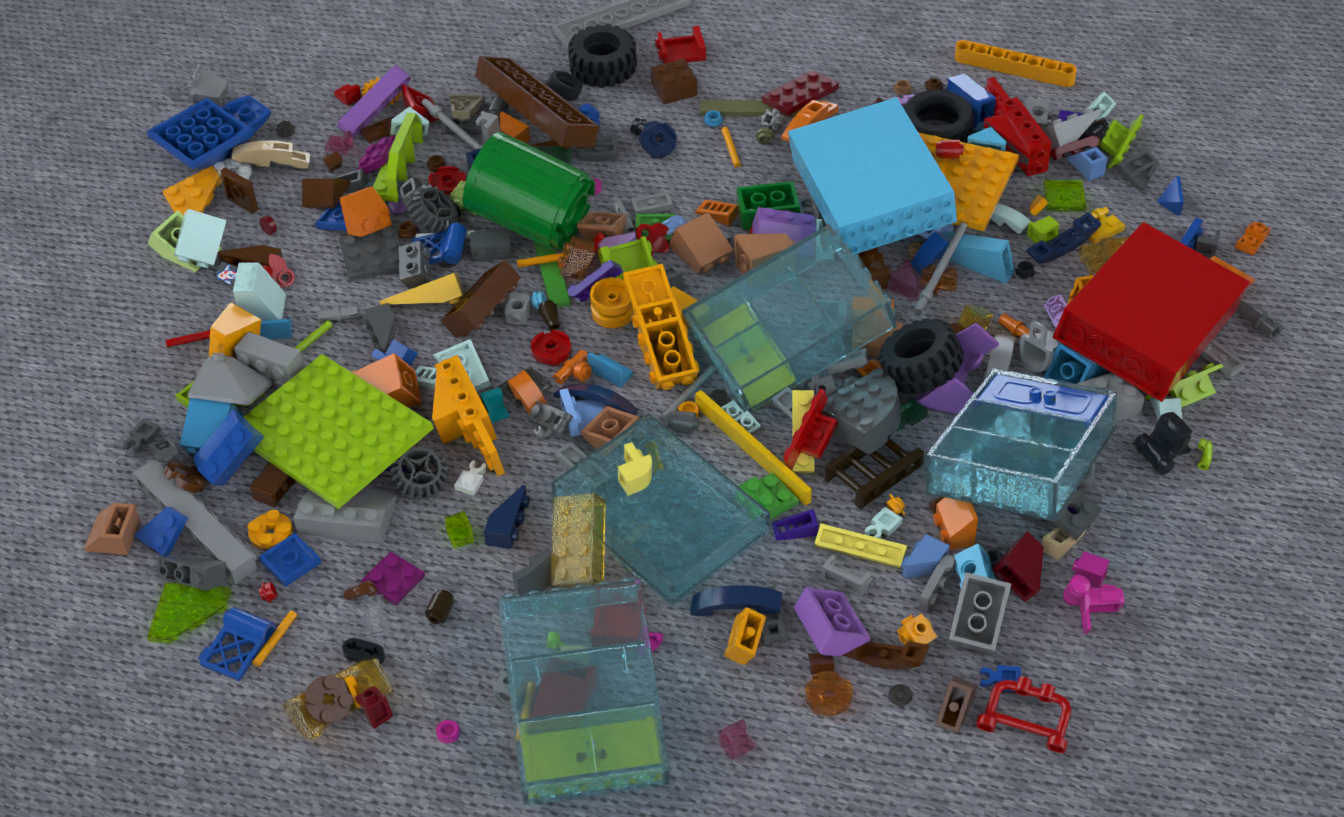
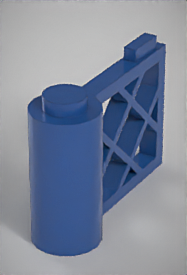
M452 223L446 231L414 238L412 243L421 241L425 243V247L429 248L431 246V256L439 251V255L429 258V265L442 261L456 264L461 260L467 230L460 223Z
M233 607L225 612L223 617L224 626L209 648L205 647L198 659L201 666L240 681L263 645L266 644L276 630V625L274 622ZM227 634L235 638L234 643L223 646L222 641ZM249 643L255 645L250 652L242 654L240 646ZM237 648L239 656L226 660L225 652ZM222 654L223 661L216 664L209 662L212 656ZM241 661L242 666L237 674L229 671L228 665Z

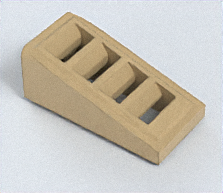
M1058 526L1043 537L1041 544L1044 546L1043 552L1059 560L1077 541ZM1085 530V531L1083 532V534L1078 538V540L1085 534L1086 530Z

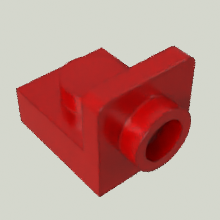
M346 84L334 91V96L346 106L362 98L358 84L353 86Z

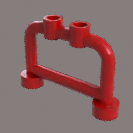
M1023 676L1019 677L1017 682L1003 680L995 684L985 713L978 716L976 722L978 729L994 732L998 722L1048 737L1046 747L1049 750L1061 754L1065 753L1068 741L1064 737L1072 710L1070 702L1066 697L1055 693L1056 688L1048 683H1043L1041 689L1031 686L1032 680ZM1009 689L1021 696L1030 695L1037 697L1045 703L1054 702L1062 707V712L1057 729L995 712L1001 692Z

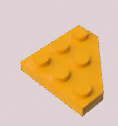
M212 165L168 187L162 193L174 213L178 210L184 215L187 209L203 213L205 207L209 206L214 197L213 192L215 188L219 187L222 181Z

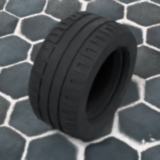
M927 90L914 95L903 107L919 133L950 140H960V142L967 143L968 136L972 135L973 110L969 103L958 94L946 90ZM942 120L951 124L947 126H933L924 123V121Z

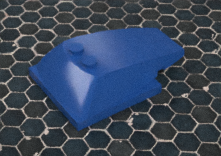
M250 95L232 100L221 107L210 99L205 98L149 129L147 135L192 170L195 168L206 169L212 165L214 167L216 163L230 157L235 146L246 143L270 117L271 110Z

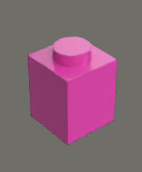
M1083 551L1081 558L1075 559L1072 571L1075 572L1074 575L1078 574L1087 578L1091 587L1099 588L1106 577L1110 560Z

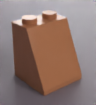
M709 213L676 228L669 242V247L697 274L701 272L708 273L719 263L724 265L730 260V256L734 251Z
M786 233L734 235L735 264L751 288L794 274L796 266L795 251H797L795 242Z

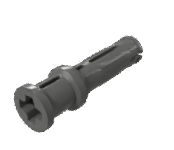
M1241 300L1236 312L1253 323L1256 330L1264 332L1270 340L1280 334L1282 330L1280 323L1273 322L1267 314H1260Z

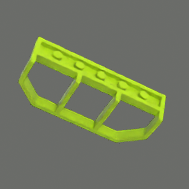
M406 113L389 151V159L381 167L374 182L373 188L383 201L399 202L397 181L408 180L406 163H415L414 143H423L424 141L422 120L416 113Z

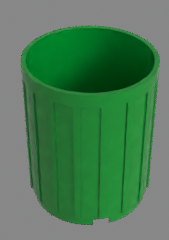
M496 132L483 145L471 166L463 190L462 203L464 209L471 213L479 215L552 250L555 248L564 250L565 247L562 245L565 242L570 244L579 232L577 223L589 212L591 204L587 202L589 194L594 196L595 181L589 177V174L506 133Z

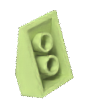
M177 210L151 233L148 245L162 257L197 272L201 268L197 266V262L191 260L189 263L177 260V256H174L184 217Z

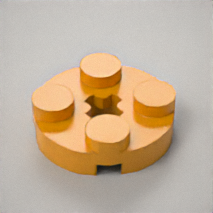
M269 510L248 524L249 540L255 548L260 550L262 548L271 549L292 535L293 532L290 519L284 514H280L277 510ZM268 529H274L273 534L266 532Z

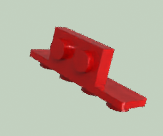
M820 389L817 395L813 396L809 411L803 415L799 430L795 431L790 447L784 452L783 459L790 470L793 469L800 453L820 459L838 425L837 419L821 414L828 401L823 389Z

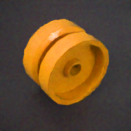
M615 277L604 278L592 286L590 291L591 315L598 325L614 329L623 327L631 322L634 310L623 279Z

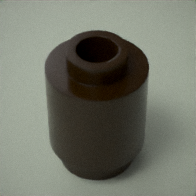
M440 589L432 595L425 611V616L429 622L433 624L446 622L454 604V597L449 591Z

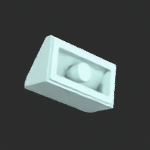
M1103 91L1087 109L1093 108L1094 111L1101 109L1102 112L1095 119L1098 120L1102 117L1105 118L1115 107L1116 102Z

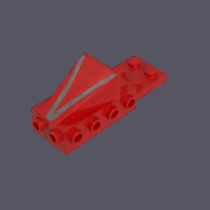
M995 77L987 78L985 90L996 99L994 116L985 119L984 129L992 127L1006 141L1005 152L1019 154L1016 165L1020 166L1027 177L1047 172L1052 145L1051 140L1018 97L1010 98Z

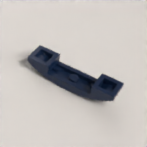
M1087 212L1074 220L1073 227L1047 243L1041 240L1028 248L1026 252L1038 263L1051 262L1083 244L1099 229L1101 222Z
M585 383L569 384L562 386L553 395V397L560 398V390L568 388L570 397L574 396L575 400L582 397L632 415H636L638 409L626 398L598 385Z
M731 585L715 587L693 595L690 615L713 616L714 610L756 608L760 614L781 613L783 594L780 591L759 586Z

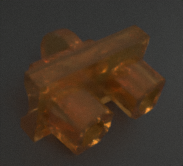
M929 264L927 268H922L920 285H928L937 268L936 265ZM948 268L946 272H943L933 291V295H938L939 290L956 292L958 280L956 269Z

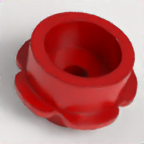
M272 581L268 583L262 582L261 588H259L260 597L263 601L267 600L269 603H272L271 600L278 598L276 587Z

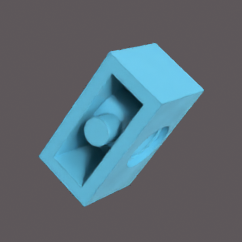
M979 544L954 555L957 563L955 570L961 578L959 583L960 589L962 588L965 572L995 579L989 554Z

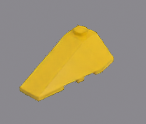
M453 273L379 302L382 305L386 303L417 304L445 303L449 301L451 305L460 300V297L464 295L459 273Z

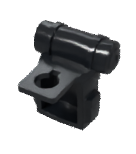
M1167 412L1160 416L1150 436L1147 433L1139 435L1133 442V445L1161 475H1165L1173 469L1175 465L1173 459L1178 455L1191 452L1188 443L1191 440L1193 431L1175 412Z

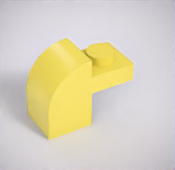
M632 442L624 445V459L626 463L618 466V481L628 496L645 489L652 479V458L650 454L643 456L641 450L636 449Z

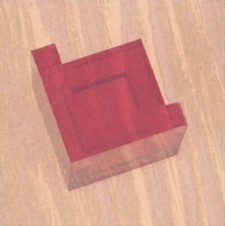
M744 719L719 730V744L731 761L755 749V744L746 733V722Z

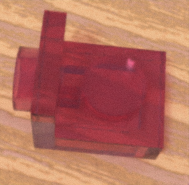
M346 130L343 137L331 135L325 145V151H337L340 154H347L354 145L351 130Z

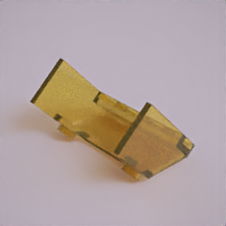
M378 658L361 660L334 675L344 682V678L351 675L354 676L360 693H363L372 686L378 688L384 695L395 692ZM304 691L284 702L282 706L304 739L312 740L322 735L321 730L329 723L316 722L307 714L304 708ZM324 694L323 704L329 703L332 706L333 696ZM354 702L352 703L349 712L357 708Z

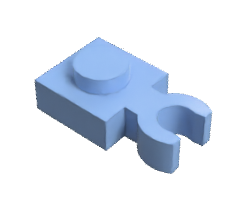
M672 216L665 220L663 225L668 226L669 231L667 233L671 235L675 232L676 228L688 222L682 216Z

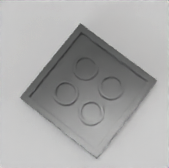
M396 226L381 229L362 237L351 235L339 238L349 281L399 271V247H401Z

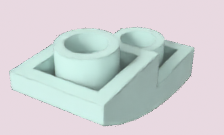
M997 204L991 216V220L1000 227L1006 223L1017 234H1020L1028 226V223L1031 222L1020 212L1002 204Z
M734 400L721 407L750 434L761 428V425L750 412L746 411L744 413Z

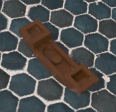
M869 641L843 654V656L879 668L911 669L922 666L930 647L928 644L908 641L905 647Z

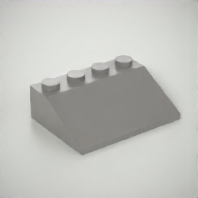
M364 487L341 508L337 509L311 490H308L300 500L294 516L297 533L301 535L383 543L399 492L396 490Z

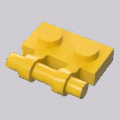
M1107 207L1094 209L1090 213L1101 222L1099 229L1088 239L1093 244L1125 230V225L1114 215L1105 216L1109 213Z

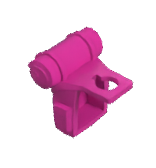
M1078 574L1072 576L1063 592L1065 603L1073 606L1079 605L1084 634H1088L1091 630L1089 613L1118 612L1125 603L1121 588L1103 584L1099 588L1090 587L1089 580Z

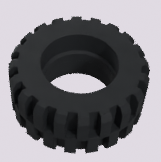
M611 24L588 26L585 30L581 29L569 42L568 55L571 74L585 85L589 84L591 87L599 86L600 88H605V86L612 87L617 83H623L625 79L628 80L636 70V42L634 37L624 28L621 29L616 25L611 26Z
M925 318L922 321L915 320L909 325H903L901 329L895 330L891 337L888 336L885 344L881 347L879 354L880 364L884 372L893 378L897 390L901 393L914 395L915 393L925 394L926 391L931 392L935 388L946 384V381L954 378L955 372L958 373L964 353L954 330L948 323L935 318L932 320L929 318Z

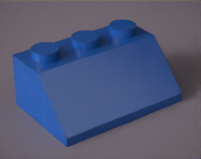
M233 409L193 457L197 470L211 484L224 486L262 441L264 436Z

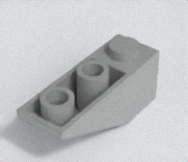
M1093 108L1082 111L1083 115L1081 116L1075 113L1066 116V121L1062 122L1061 118L1051 121V126L1045 127L1046 135L1052 142L1051 149L1077 141L1102 110L1094 111Z

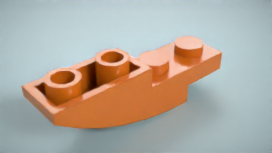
M812 100L792 119L782 135V140L790 143L788 131L829 118L838 112V105L824 100L821 102Z

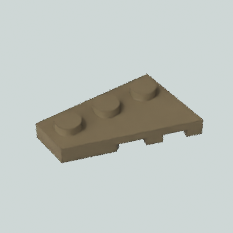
M450 94L452 118H458L459 121L469 120L485 103V95Z

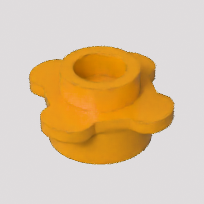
M889 494L890 499L885 502L888 509L897 515L900 513L903 516L906 515L903 511L905 507L904 502L898 496L894 498L892 494Z

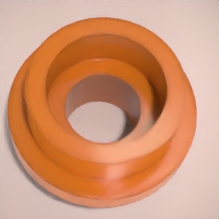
M584 361L577 363L574 368L575 379L585 382L586 379L590 378L592 369L589 363Z

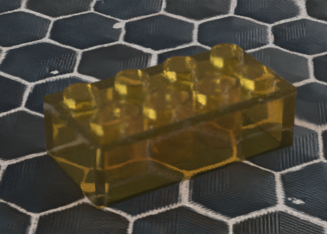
M595 493L553 497L551 586L562 591L604 588L605 499Z

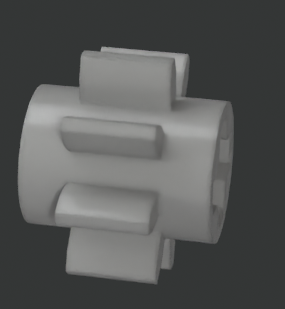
M767 109L766 113L761 116V125L778 132L779 128L784 125V115L779 114L777 109H773V111Z

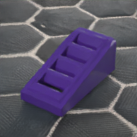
M814 509L772 522L776 541L817 536L820 527ZM789 525H793L794 529L790 530ZM781 526L785 527V532H781Z

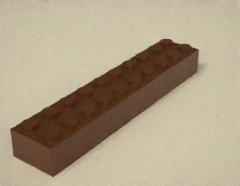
M479 56L475 77L482 84L488 86L489 90L494 91L498 97L504 99L507 104L514 107L515 111L520 112L524 118L529 119L533 125L539 127L543 133L549 135L550 139L559 143L560 147L566 149L570 147L580 149L595 147L599 130L598 124L512 58Z

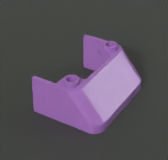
M977 323L957 333L956 337L964 353L958 373L955 372L954 378L946 381V384L935 388V390L931 392L926 391L925 394L916 393L915 402L921 407L950 414H960L968 407L976 404L978 396L964 385L968 372L978 369L983 363L984 354L998 347L1000 343Z

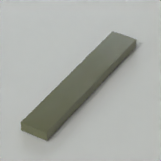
M700 100L699 112L700 116H706L707 112L715 110L721 116L761 117L766 113L767 109L773 111L774 108L766 105L762 100ZM800 110L788 116L780 111L779 114L784 115V117H795Z

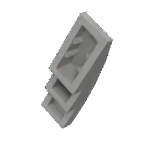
M995 334L994 339L1000 344L991 350L983 389L987 387L996 374L1008 376L1016 337Z

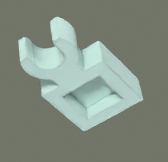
M885 507L871 520V525L865 529L864 535L874 534V537L880 539L882 534L889 537L902 524L903 518Z

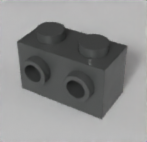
M421 241L399 247V280L408 289L430 282L431 267L429 265V258H431L429 248L425 247Z

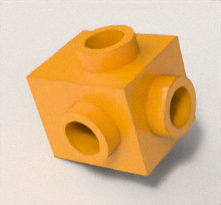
M922 613L917 617L911 614L901 621L903 626L896 630L900 641L904 645L907 641L928 644L938 637L932 629L931 622Z

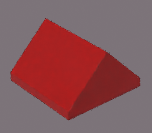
M405 84L401 85L403 103L406 109L410 106L429 122L439 120L434 118L430 111L421 104L424 99H427L435 106L430 96Z

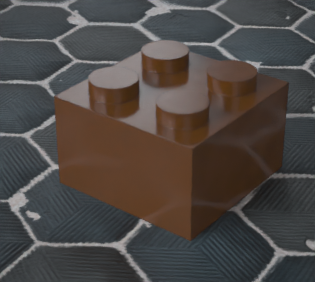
M685 59L650 67L651 84L663 105L697 96V79Z

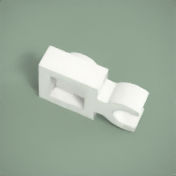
M473 460L469 465L470 471H462L454 488L456 491L475 496L483 482L482 475L486 472V464L483 463L480 468H475L476 461Z

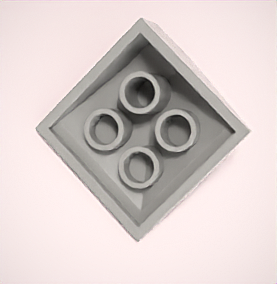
M213 353L204 361L188 393V397L250 405L272 385V381L232 356H225L224 353Z

